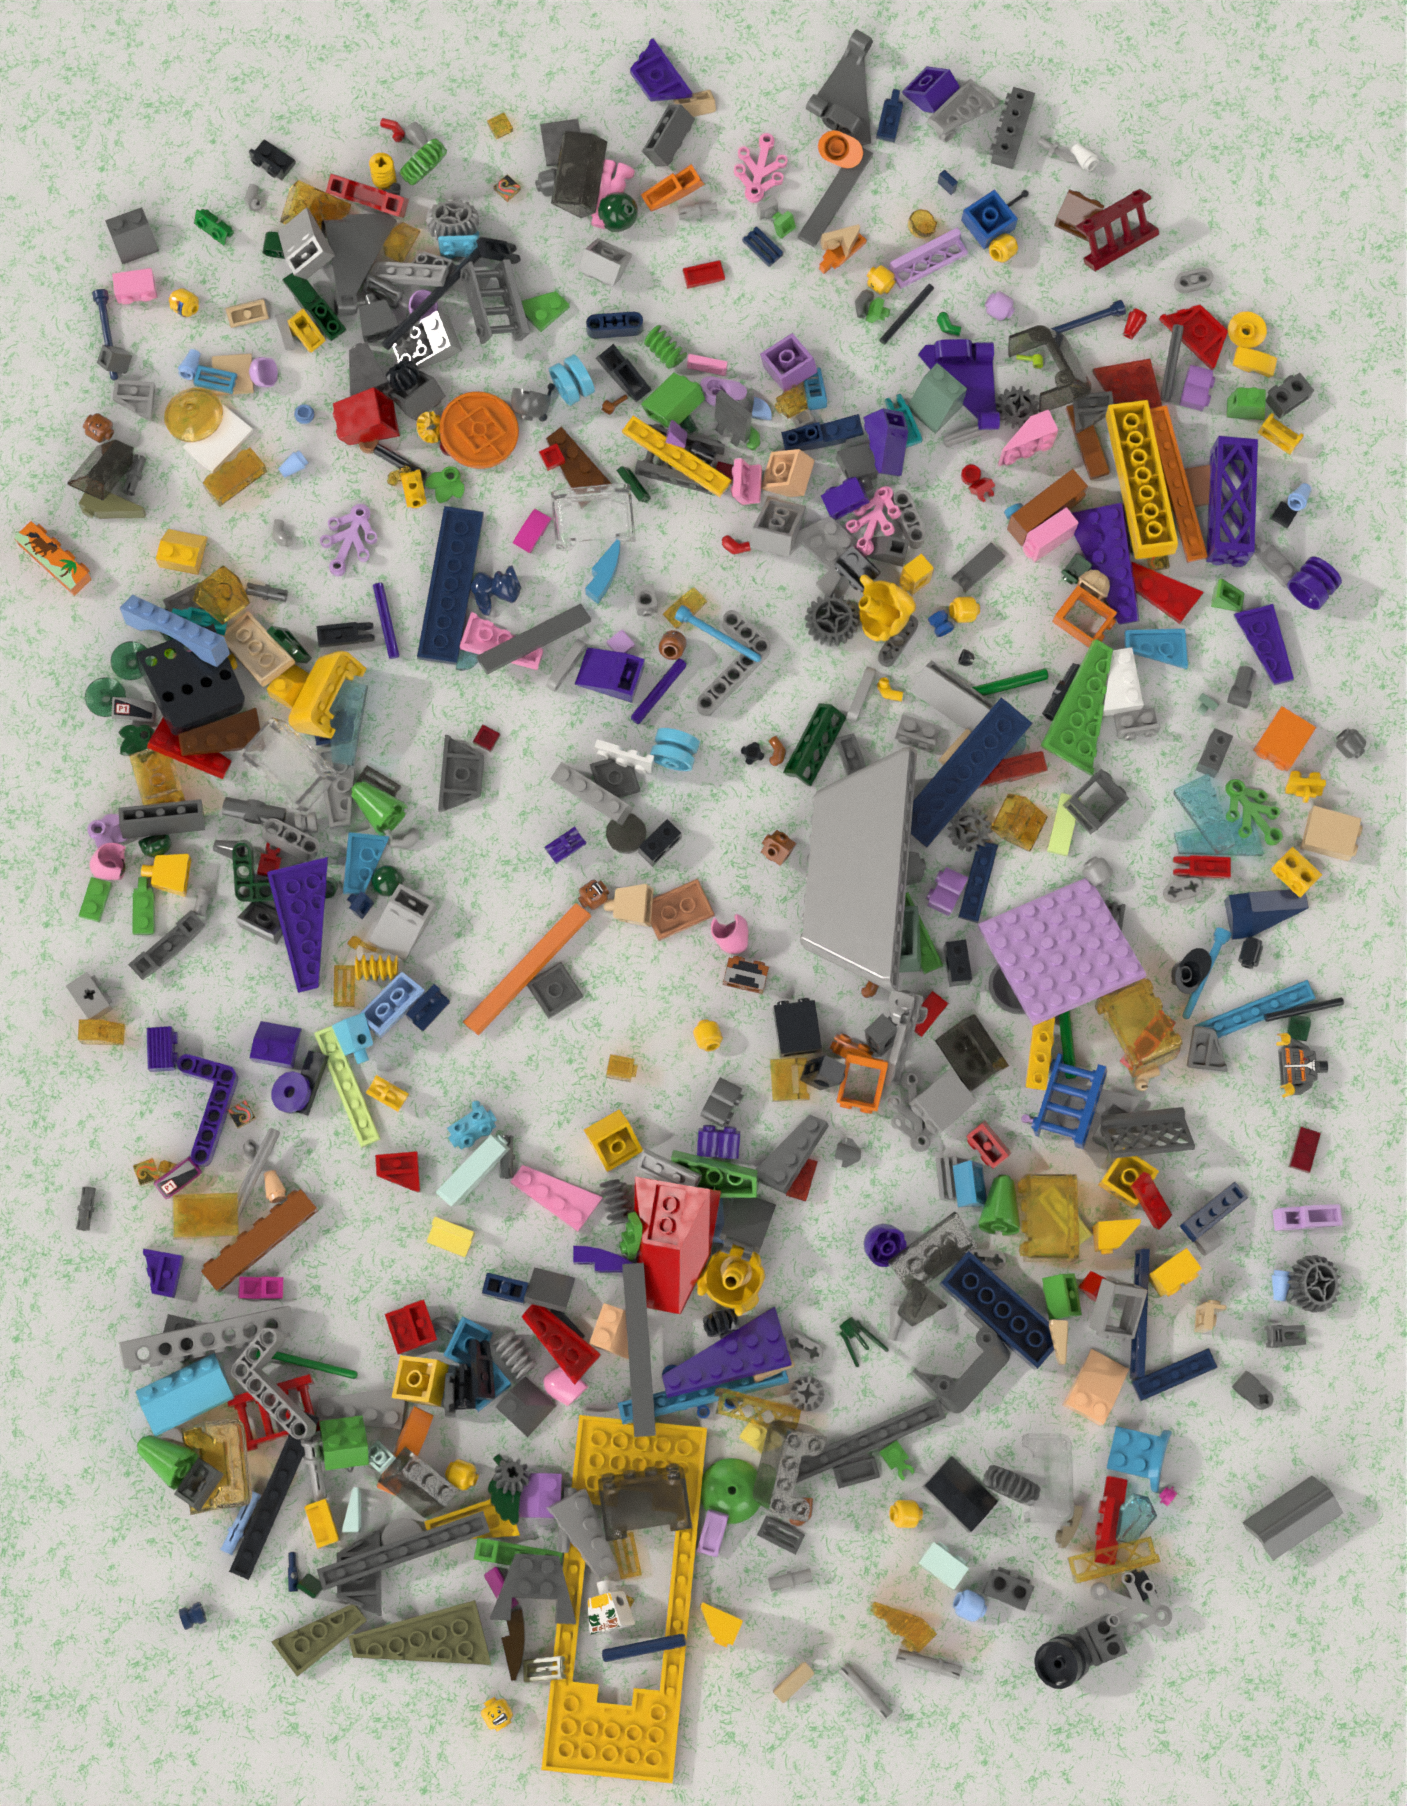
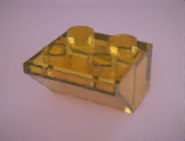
M1007 794L990 829L1000 838L1031 852L1048 816L1027 797Z

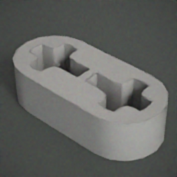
M285 312L275 315L285 349L294 348L295 344Z
M1194 877L1170 883L1163 890V897L1170 903L1196 897L1202 890V883ZM1190 883H1192L1193 886H1197L1194 892L1192 891V889L1185 890L1184 888H1187L1190 885ZM1170 888L1173 891H1181L1175 895V898H1173V895H1168Z
M972 1249L970 1251L973 1255L976 1253L978 1258H984V1261L981 1262L990 1270H1000L1006 1263V1257L1000 1251ZM995 1255H998V1259H1002V1263L994 1266V1262H987V1258L992 1259Z
M791 1334L785 1340L789 1353L809 1363H817L823 1356L821 1346L801 1335ZM797 1338L798 1344L803 1346V1348L795 1347L791 1349V1344L788 1341ZM816 1348V1353L819 1354V1357L809 1358L810 1354L804 1351V1349L812 1350Z

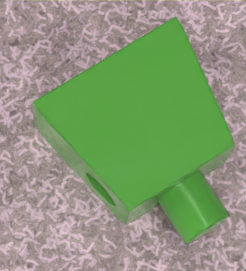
M1256 387L1237 388L1227 398V418L1264 420L1266 390Z

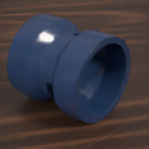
M201 1602L194 1603L190 1609L186 1607L179 1609V1616L185 1630L192 1628L194 1623L203 1624L207 1622Z

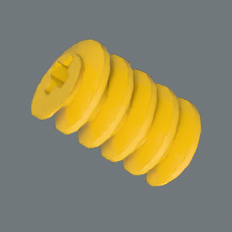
M386 153L374 154L369 160L372 182L378 189H390V186L397 182L394 161Z
M365 954L362 955L361 960H358L356 955L355 975L357 980L360 981L364 975L365 980L369 981L372 975L373 980L377 981L380 975L382 981H386L389 975L390 981H392L398 975V955L395 956L394 961L391 960L390 955H387L385 961H383L382 955H379L377 961H375L373 955L370 956L369 960H366Z

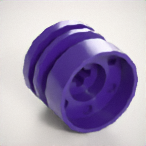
M1312 556L1302 565L1300 571L1296 572L1289 580L1287 586L1290 593L1302 605L1309 609L1320 610L1329 599V595H1333L1342 584V578L1328 562L1319 557Z

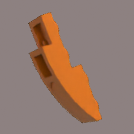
M415 1406L413 1407L392 1453L396 1459L382 1473L377 1484L378 1489L394 1496L398 1495L419 1455L430 1428L433 1414Z

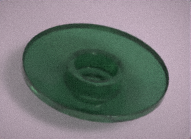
M136 641L124 642L117 646L111 655L110 661L114 673L121 679L129 681L142 678L143 676L137 666L136 653L147 648ZM151 656L145 659L146 664L151 666L152 662ZM132 660L136 661L134 666H130L129 662Z
M108 677L94 680L85 692V702L88 709L100 717L112 716L113 697L126 698V692L121 683ZM106 696L110 698L108 702L102 701Z

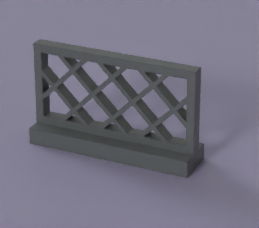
M1183 1107L1101 1115L1100 1132L1102 1137L1105 1138L1111 1159L1195 1150V1144L1185 1120V1110ZM1166 1133H1169L1171 1135H1174V1137L1170 1139L1165 1137L1164 1135ZM1145 1135H1148L1153 1139L1151 1141H1148L1143 1137ZM1127 1137L1133 1141L1129 1144L1123 1141V1139ZM1180 1138L1187 1141L1188 1143L1181 1144L1176 1141ZM1161 1141L1166 1143V1145L1159 1146L1156 1143ZM1137 1143H1140L1142 1145H1145V1147L1138 1148L1135 1145ZM1119 1145L1125 1149L1115 1151L1114 1148Z

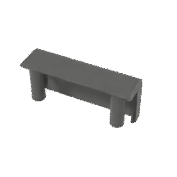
M1310 1476L1242 1523L1245 1529L1262 1543L1265 1551L1274 1561L1342 1515L1343 1511L1331 1490L1315 1477Z

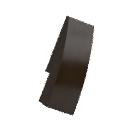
M522 1609L511 1612L510 1621H506L509 1636L501 1637L511 1681L517 1679L524 1655L525 1622Z

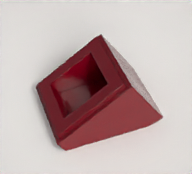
M718 461L715 469L731 479L730 485H732V467L734 465Z

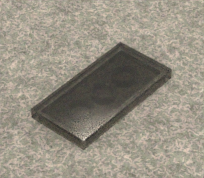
M954 1211L891 1258L888 1263L907 1292L912 1296L959 1261L966 1252L975 1249L978 1244L958 1213Z

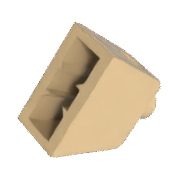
M647 884L617 888L615 890V898L604 902L605 911H613V917L621 922L650 927L654 888Z

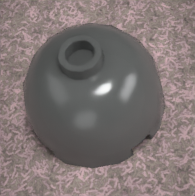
M513 388L511 405L514 411L521 415V419L532 421L533 418H540L548 411L551 402L549 395Z

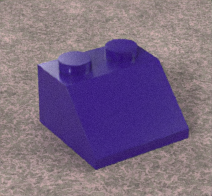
M926 66L902 91V94L922 111L935 113L960 89V86L950 69Z
M260 1021L253 1038L249 1058L255 1063L294 1069L302 1028Z

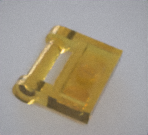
M807 1058L770 1059L772 1102L810 1100V1094L807 1093V1084L800 1081ZM791 1066H797L799 1093H793Z

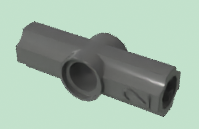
M225 797L222 806V815L240 818L252 824L265 823L270 818H275L285 823L286 808L266 805L264 802L255 799L245 801Z

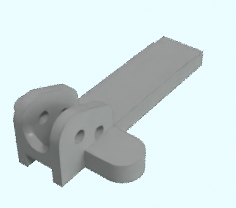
M908 990L893 991L889 995L890 1016L892 1022L899 1026L885 1075L884 1084L887 1086L900 1085L916 1024L923 1023L928 1013L927 1008L921 1006L924 996Z

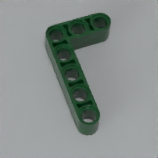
M247 840L238 841L232 849L236 898L241 902L274 901L272 890L269 895L261 892L262 886H268L271 889L269 879L255 880L252 844ZM238 846H245L248 854H239ZM239 867H247L249 874L246 876L240 874ZM327 877V883L332 884L334 890L326 892L325 899L332 898L338 890V883L332 877ZM243 886L248 887L251 892L250 895H242L240 888Z

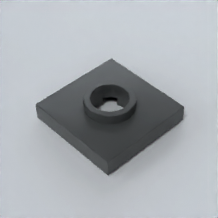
M197 1458L174 1495L200 1512L224 1474L201 1458Z

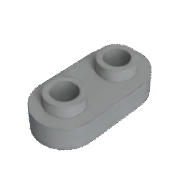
M1204 267L1182 272L1177 275L1174 287L1178 292L1184 294L1208 288L1213 281V273ZM1199 278L1205 279V282L1200 281Z

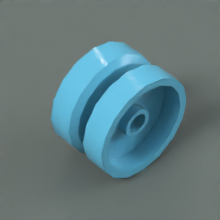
M575 354L564 359V366L557 363L549 368L551 379L557 391L569 406L580 401V395L587 397L595 392L590 375Z
M659 728L655 736L657 745L652 746L650 755L654 756V762L677 771H691L695 761L692 755L697 753L700 741L691 734L680 730Z

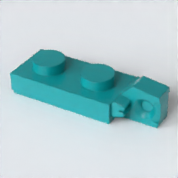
M192 607L183 610L172 608L171 613L201 627L214 624L217 634L225 636L228 615Z

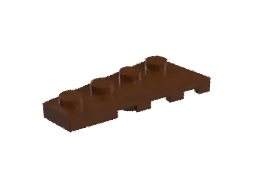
M562 426L546 438L548 446L557 443L565 459V464L560 465V468L581 510L612 487V483Z

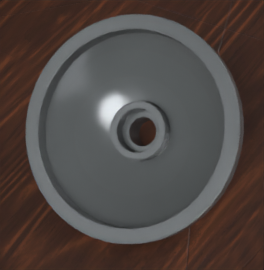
M997 964L989 977L991 998L998 1007L1006 1012L1026 1014L999 964Z

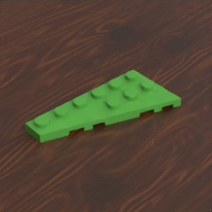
M1097 639L1092 641L1040 745L1088 775H1093L1094 773L1093 763L1094 757L1097 754L1096 744L1101 729L1104 709L1103 699L1107 690L1106 680L1107 674L1110 671L1113 652L1112 648Z

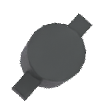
M847 1138L846 1144H837L835 1159L843 1160L841 1167L847 1168L860 1161L861 1150L853 1139Z

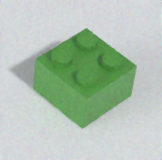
M363 1415L320 1421V1439L325 1470L369 1465L368 1443Z

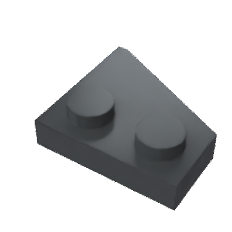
M1112 391L1072 395L1076 433L1105 418L1108 405H1113Z
M1193 1026L1187 1067L1227 1072L1228 1068L1225 1064L1215 1029Z

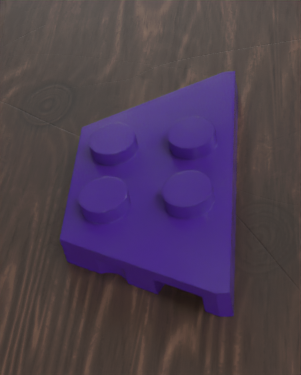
M654 38L650 39L646 50L641 52L639 59L630 68V74L650 102L693 97L692 91Z

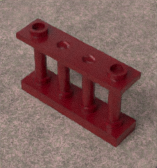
M1142 189L1135 190L1130 195L1075 226L1079 232L1088 237L1091 253L1083 258L1086 266L1096 272L1160 235L1159 229L1146 219L1143 204L1152 199L1151 195ZM1136 208L1140 225L1131 230L1127 213ZM1120 218L1123 235L1114 239L1111 222ZM1104 227L1107 244L1098 249L1095 231Z

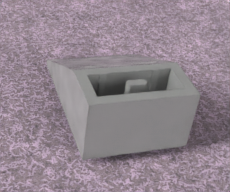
M307 207L278 231L285 260L294 276L308 279L335 257L334 252Z
M439 311L414 324L393 345L398 362L409 359L419 369L447 360L462 351L450 317Z
M399 884L369 941L406 961L437 910L436 904Z

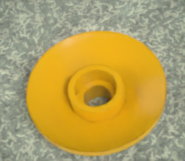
M1244 311L1237 313L1228 324V335L1231 341L1239 347L1255 348L1264 341L1267 334L1264 320L1253 312ZM1242 331H1247L1249 335H1245Z

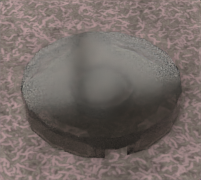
M632 813L628 815L622 826L610 820L606 827L608 844L619 853L630 854L636 852L638 847L646 840L644 822Z

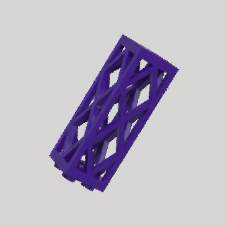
M1218 436L1210 450V490L1206 547L1208 557L1206 562L1213 565L1232 564L1233 567H1243L1255 552L1258 439ZM1234 460L1244 462L1243 475ZM1228 464H1230L1241 483L1238 489L1235 488L1225 470ZM1222 477L1233 494L1229 501L1222 491ZM1242 491H1243V500H1242V498H1241V496H1240V493H1241ZM1221 497H1222V499H1223L1222 503H1223V505H1224V508H1223L1222 511H1221ZM1235 500L1242 510V524L1231 507ZM1227 512L1239 531L1236 538H1234L1223 519ZM1220 526L1230 542L1221 541Z

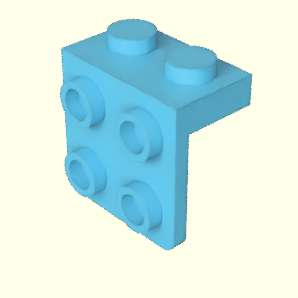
M479 231L468 236L438 237L440 256L447 259L455 257L467 258L478 247L476 240L479 238Z

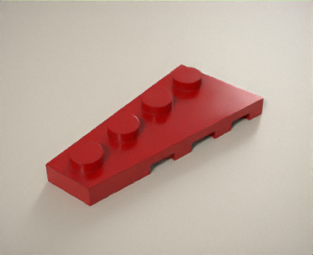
M164 717L161 719L147 745L148 749L222 780L232 762L219 752L182 756L179 738L171 733Z

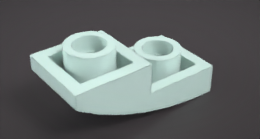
M379 1440L368 1449L369 1463L380 1474L396 1459Z

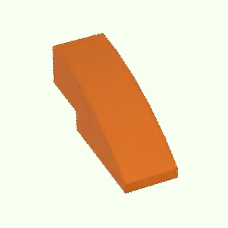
M691 164L676 175L672 173L641 194L652 212L689 195L705 184Z

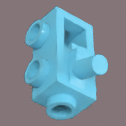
M473 1101L472 1112L447 1127L451 1134L448 1139L454 1148L457 1146L461 1150L465 1147L469 1148L480 1137L491 1134L492 1129L496 1128L494 1122L497 1119L491 1110L487 1112L483 1105L480 1106L479 1101Z

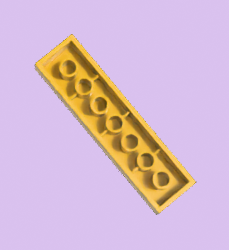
M1148 400L1108 405L1105 417L1135 560L1173 555L1176 552L1178 540Z

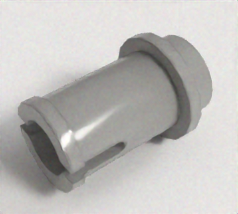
M199 889V892H196L197 899L193 912L198 915L199 908L202 907L200 916H206L209 899H212L211 892Z

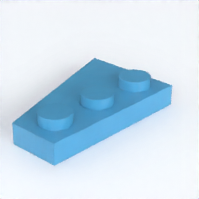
M1185 629L1125 630V648H1132L1133 654L1180 668H1188Z
M348 833L343 894L350 895L352 893L359 895L360 892L365 893L390 836Z

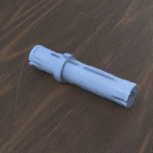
M249 1489L232 1527H229L227 1530L229 1533L220 1550L233 1555L240 1538L244 1536L243 1532L262 1495Z

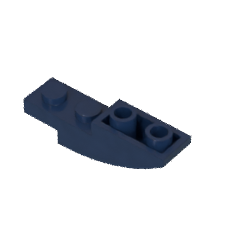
M856 414L824 424L816 422L781 432L785 451L797 449L806 451L846 443L847 439L864 435L860 415Z

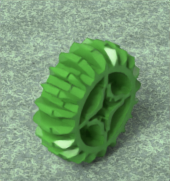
M437 138L431 139L406 162L400 170V175L406 183L415 185L441 162L447 154V149Z

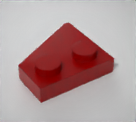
M417 1151L375 1155L377 1177L420 1193Z

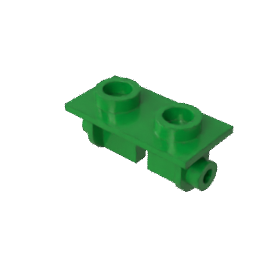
M197 209L194 224L224 246L226 237L230 238L234 234L232 227L222 220L216 223L218 217L208 209Z

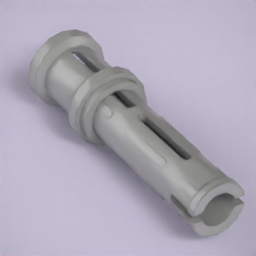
M317 1435L301 1440V1445L305 1450L304 1462L309 1467L314 1501L327 1498L321 1466L323 1454L320 1452L319 1447L321 1439Z

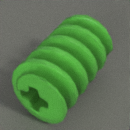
M657 325L647 335L644 345L650 347V351L655 352V356L660 358L663 364L666 363V368L672 369L686 358L687 352L680 354L683 348L680 346L675 349L677 342L674 341L670 344L669 342L672 337L667 336L664 338L667 331L659 332L661 325Z

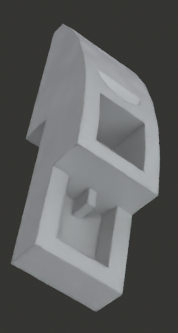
M419 249L411 262L415 264L447 266L449 269L447 277L459 266L450 259ZM460 278L451 288L466 293L464 282ZM490 278L477 279L479 289H486Z

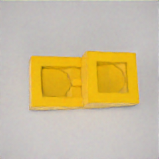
M1237 347L1232 366L1248 373L1255 371L1270 378L1274 376L1277 358L1253 349Z

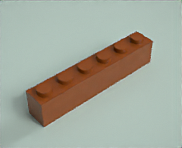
M302 1189L299 1191L294 1190L286 1197L288 1200L282 1205L280 1203L276 1204L271 1208V1214L265 1219L263 1217L259 1218L253 1224L254 1228L249 1232H242L236 1238L237 1242L232 1246L230 1244L225 1246L220 1251L221 1255L215 1260L213 1258L209 1259L203 1265L204 1269L201 1272L216 1291L220 1293L319 1211Z

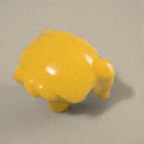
M861 575L860 581L864 586L863 597L859 600V620L862 623L863 632L873 641H888L890 637L899 634L906 626L910 615L916 610V602L908 592L898 587L895 583L882 580L874 581L867 575Z
M733 1244L729 1254L719 1250L712 1255L697 1281V1293L700 1296L707 1293L713 1301L726 1308L735 1309V1314L741 1316L745 1312L752 1310L759 1303L758 1293L765 1280V1271L758 1253L753 1251L748 1262L741 1259L745 1248Z

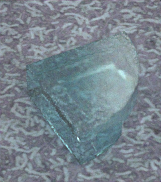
M461 650L456 670L464 671L473 668L478 663L476 658L479 654Z

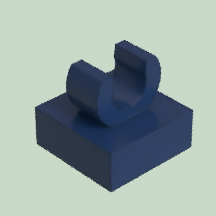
M360 892L358 896L351 893L347 898V901L351 903L349 909L362 920L374 905V902L363 892Z

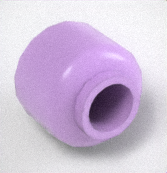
M1000 291L991 293L984 305L987 314L998 321H1002L1006 317L1009 319L1015 310L1013 308V299Z

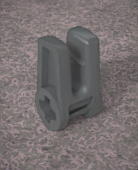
M1305 1325L1264 1326V1330L1267 1331L1268 1340L1266 1348L1306 1345L1305 1338L1287 1339L1284 1336L1285 1333L1295 1334L1304 1332Z

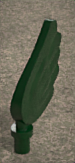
M497 1454L493 1460L500 1466V1461L503 1457ZM492 1478L487 1489L488 1493L491 1494V1505L495 1506V1511L500 1514L503 1521L509 1520L512 1525H517L519 1522L521 1492L516 1490L515 1495H512L511 1491L507 1490V1493L504 1494L503 1487L497 1489V1481H494Z

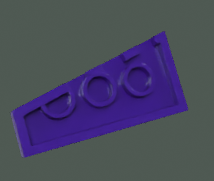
M1270 604L1235 613L1234 618L1273 685L1294 681L1274 605Z

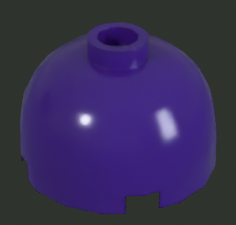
M878 1224L866 1233L863 1241L864 1252L875 1265L889 1267V1264L894 1261L897 1263L901 1260L907 1248V1241L904 1238L903 1232L893 1225Z

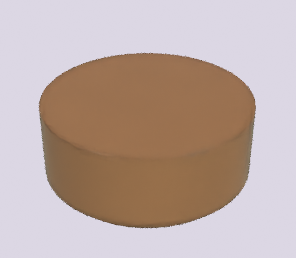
M376 439L372 442H360L359 447L362 452L372 454L379 441Z

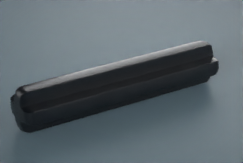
M377 444L374 448L375 455L405 473L420 469L422 481L426 478L427 472L385 446Z

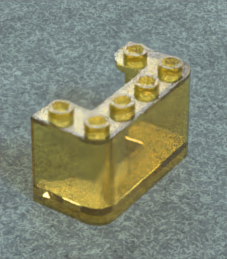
M1145 978L1097 998L1094 1006L1099 1015L1104 1013V1021H1108L1125 1053V1060H1128L1131 1066L1128 1068V1071L1132 1078L1176 1059L1183 1044L1180 1035L1175 1033L1172 1028L1171 1018L1163 1012V1004L1160 998L1155 997L1151 981Z
M1025 1174L1021 1181H1018V1193H1022L1024 1198L1021 1199V1211L1025 1212V1220H1022L1021 1230L1022 1233H1025V1239L1019 1245V1255L1023 1256V1262H1074L1079 1257L1077 1175Z

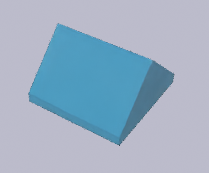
M971 1160L954 1165L953 1172L958 1208L984 1206L987 1197L983 1164Z
M462 1316L443 1356L457 1364H468V1367H471V1355L468 1351L470 1340L477 1339L479 1342L482 1340L490 1341L493 1332Z

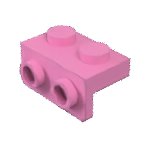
M742 458L734 459V467H732V496L742 505L760 503L762 466L760 464L749 465Z

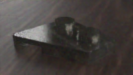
M917 1279L911 1284L897 1314L909 1325L914 1326L934 1315L939 1310L944 1309L947 1304Z

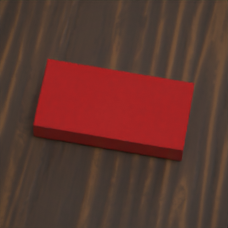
M721 260L686 267L682 270L687 289L725 280Z

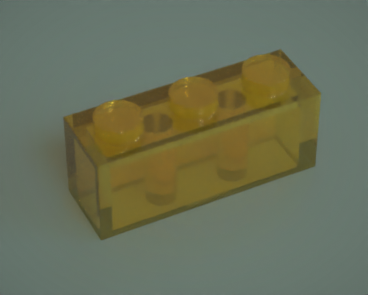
M249 447L247 450L240 451L231 462L224 463L216 473L209 474L202 483L207 493L221 507L264 475L267 470L265 464Z

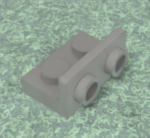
M1154 708L1118 713L1113 716L1118 739L1124 738L1125 741L1136 739L1137 736L1142 735L1144 737L1155 736L1161 728L1160 723H1157Z
M902 714L895 739H898V742L905 745L913 744L917 745L921 750L933 751L941 726Z

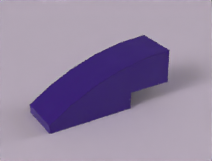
M573 1245V1264L595 1265V1273H623L622 1264H633L629 1260L603 1249Z

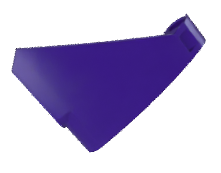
M944 339L936 341L934 345H925L918 356L931 370L938 363L967 388L963 406L977 418L978 429L999 430L1000 414L996 411L993 375L994 343H972L969 339Z

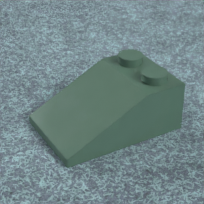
M918 906L904 907L899 973L921 971Z

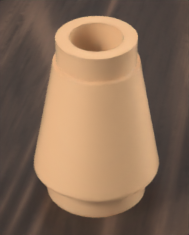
M270 1170L265 1172L263 1175L266 1198L269 1199L270 1203L283 1201L286 1198L285 1194L287 1191L276 1171Z

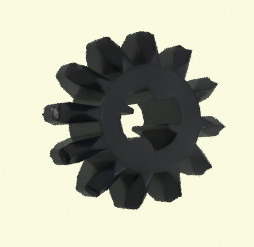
M412 360L400 361L386 373L388 384L394 391H406L420 379L419 368Z
M734 1309L717 1311L703 1318V1327L708 1337L722 1336L739 1328V1318L735 1314Z

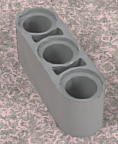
M899 490L894 494L893 499L894 505L898 506L901 511L900 517L897 518L904 538L910 540L909 547L919 549L924 544L926 531L911 494L906 490ZM904 499L907 503L899 504L897 500ZM911 517L914 521L907 522L904 518ZM916 534L919 535L921 539L914 540L911 536Z
M275 818L268 819L264 824L262 831L264 841L306 862L313 861L316 858L320 845L314 837ZM272 828L276 830V833H270L267 829ZM286 838H293L295 842H289ZM305 847H311L314 851L309 852L305 850Z

